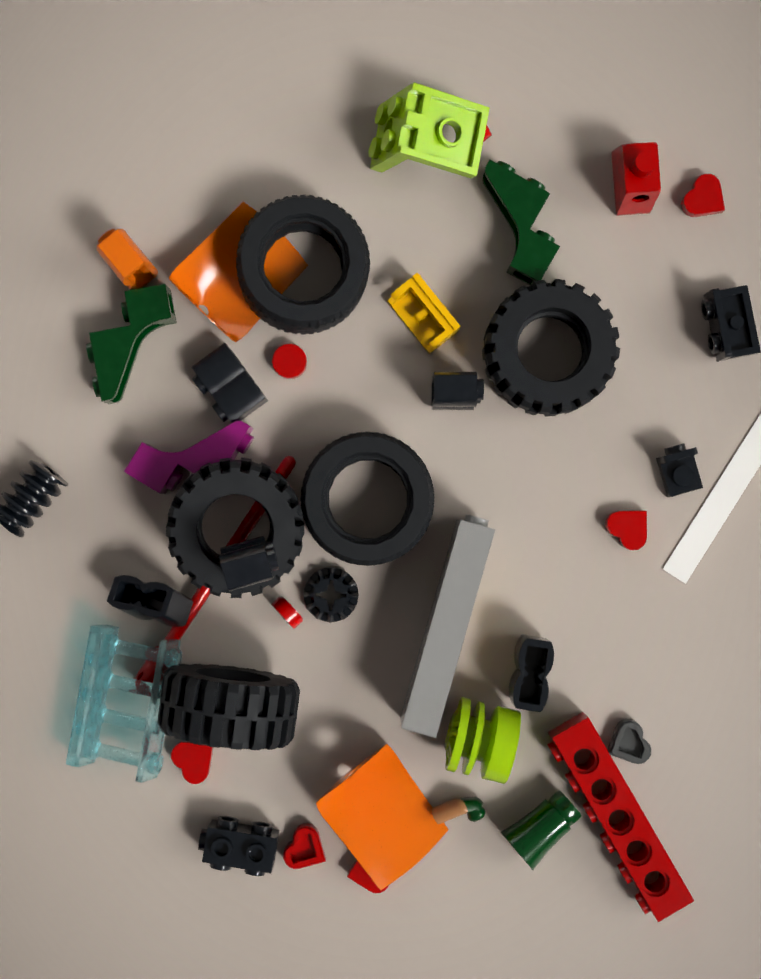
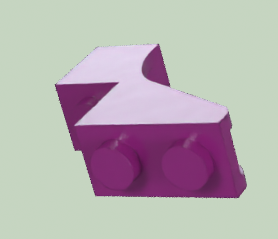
M235 421L180 452H163L142 442L124 472L159 494H166L168 490L174 491L181 481L183 474L179 471L182 467L192 473H196L202 466L208 463L213 464L219 462L220 459L230 457L231 460H235L239 452L245 454L254 439V436L250 435L253 428L242 421Z

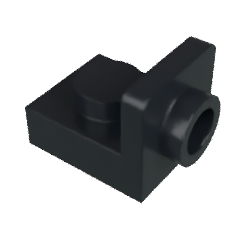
M685 443L665 448L666 456L656 458L667 497L703 488L694 455L698 454L696 447L686 450Z

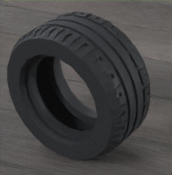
M313 195L286 196L281 200H275L274 203L270 202L266 207L261 208L260 212H256L254 217L248 221V225L245 226L236 252L238 281L247 304L268 325L296 335L297 333H301V335L314 334V332L320 333L344 321L358 305L369 277L370 253L365 235L362 234V229L357 225L356 220H353L352 216L345 212V209L338 207V204L331 203L328 199L323 200L322 197L315 198ZM305 231L320 235L332 244L340 258L342 274L331 292L317 300L297 301L286 298L272 287L265 275L264 263L267 252L277 240L289 233Z
M365 431L348 434L328 444L315 456L312 463L308 466L309 468L306 470L301 487L300 501L303 518L314 540L335 558L350 564L363 566L388 563L409 552L427 531L434 510L435 497L432 479L422 459L410 446L401 440L379 432ZM359 461H377L391 467L401 477L407 492V507L401 522L389 533L377 538H359L345 532L335 522L329 508V491L335 477L345 467Z

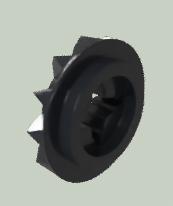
M328 567L318 570L308 579L303 596L306 608L316 619L332 623L344 620L354 611L359 594L357 584L349 573L339 568ZM330 580H333L336 592L346 594V597L335 599L332 610H329L326 598L316 596V593L327 591Z

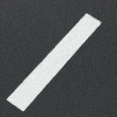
M761 414L663 568V570L685 584L761 465Z

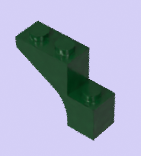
M489 160L485 167L482 182L515 237V253L506 273L531 286L534 281L542 280L560 248L559 245L554 243L555 239L548 233L537 230V232L530 230L550 193L545 191V186L541 182L533 178H527L526 180L515 174V169L509 164L502 161L495 163Z
M166 284L124 291L126 301L121 302V309L124 321L130 322V325L89 333L91 343L86 344V350L90 363H95L97 375L92 378L93 389L96 397H101L102 402L114 404L122 400L143 340L154 330L177 323L172 293Z

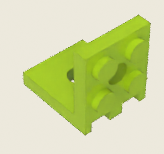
M415 82L411 83L381 103L376 111L375 123L378 124L376 137L372 139L368 152L369 157L372 158L370 169L382 173L409 159L470 179L476 177L490 107ZM444 124L452 126L455 130L456 138L454 142H449L444 138L442 133Z

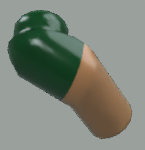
M475 796L452 799L432 808V814L437 824L466 813L468 819L475 822L482 819L486 811L482 807L483 802L481 799Z

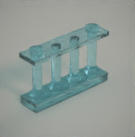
M107 624L92 625L89 631L66 765L81 767L95 763V759L99 757L137 766L136 782L143 783L157 778V774L160 773L164 762L161 751L165 734L157 723L163 675L169 667L173 665L179 666L181 663V640H160L159 648L119 640L117 636L119 627ZM120 654L156 662L153 683L114 675L111 671L114 655ZM112 688L150 697L147 718L107 709L105 702L108 689ZM103 722L143 731L141 752L101 743L99 736Z

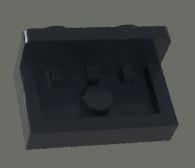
M744 285L724 290L716 288L704 294V300L701 302V311L703 318L709 321L711 334L708 335V346L710 352L715 354L716 361L719 362L760 353L761 350L748 286Z

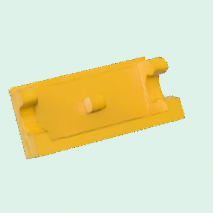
M418 272L390 295L391 298L387 300L388 304L429 355L459 332L461 327Z

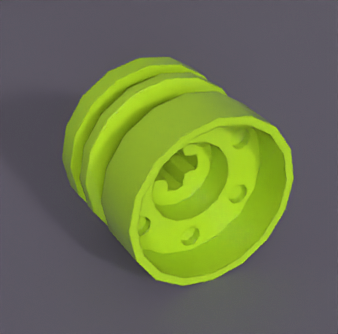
M461 697L457 709L451 716L447 730L445 769L455 772L460 758L463 757L462 773L469 775L475 762L480 761L482 779L505 784L510 776L518 747L521 712L497 705L490 720L485 719L484 702L478 701L471 716V700Z

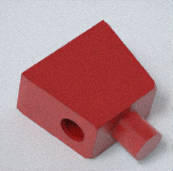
M657 142L620 145L611 152L616 216L650 214L661 191ZM642 195V199H633L636 196Z

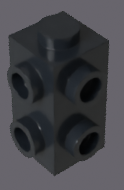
M219 816L218 820L212 819L207 829L201 830L198 850L204 851L202 862L209 863L211 868L221 871L230 870L231 867L245 869L244 872L252 876H264L265 873H272L280 830L272 829L273 825L265 822H253L252 825L238 823L239 820L237 818Z

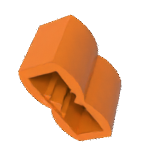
M124 229L108 230L99 238L96 251L121 282L130 290L143 288L157 277L158 270Z

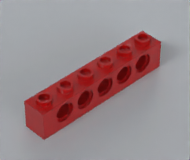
M581 712L548 731L547 733L552 739V742L547 744L557 763L564 760L570 771L564 774L575 793L580 790L583 793L587 802L582 804V807L592 823L599 821L604 832L599 836L610 854L614 851L617 852L622 861L617 867L627 884L634 882L639 893L634 895L644 914L646 915L651 912L655 919L660 922L694 902L693 897L589 717L584 712ZM580 749H588L590 751L589 760L584 764L574 763V755ZM599 779L607 780V788L603 793H592L591 788L595 781ZM616 810H623L625 813L624 819L618 824H610L609 817L611 813ZM636 840L642 841V847L636 854L627 853V847L631 842ZM652 871L659 872V878L655 883H644L648 873Z

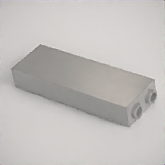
M466 515L465 520H456L400 716L401 728L434 738L437 737L495 533V529L487 527L489 520L472 515Z

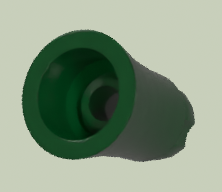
M559 790L548 801L545 799L534 810L518 822L501 831V833L529 867L534 870L549 850L571 830L570 826L579 820L581 814Z

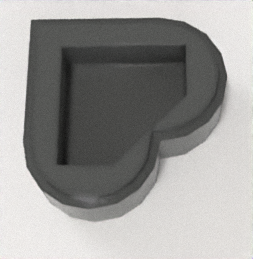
M623 719L618 722L608 746V752L612 756L634 764L645 763L651 756V747L643 738L642 727L633 719Z

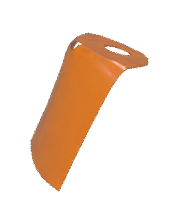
M242 202L169 276L170 281L234 342L242 339L260 319L243 297L236 269V252L238 242L241 240L240 236L244 232L245 226L248 225V221L257 212L245 202ZM284 236L277 240L267 252L264 272L272 287L282 294L306 269L308 264ZM204 305L207 307L209 314L204 313L198 306Z
M388 744L382 746L342 776L316 802L322 817L350 850L380 891L414 867L449 830L444 822L437 824L432 814L433 807Z

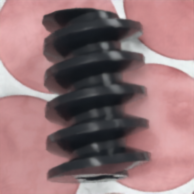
M30 460L29 464L34 471L33 474L24 471L20 472L25 483L23 485L14 481L10 483L16 493L14 495L4 491L1 493L6 504H0V524L18 537L24 536L25 532L22 527L31 528L34 525L31 516L39 518L43 515L39 505L50 507L52 501L49 495L58 497L61 494L57 484L68 486V483L54 470L43 463L40 464Z

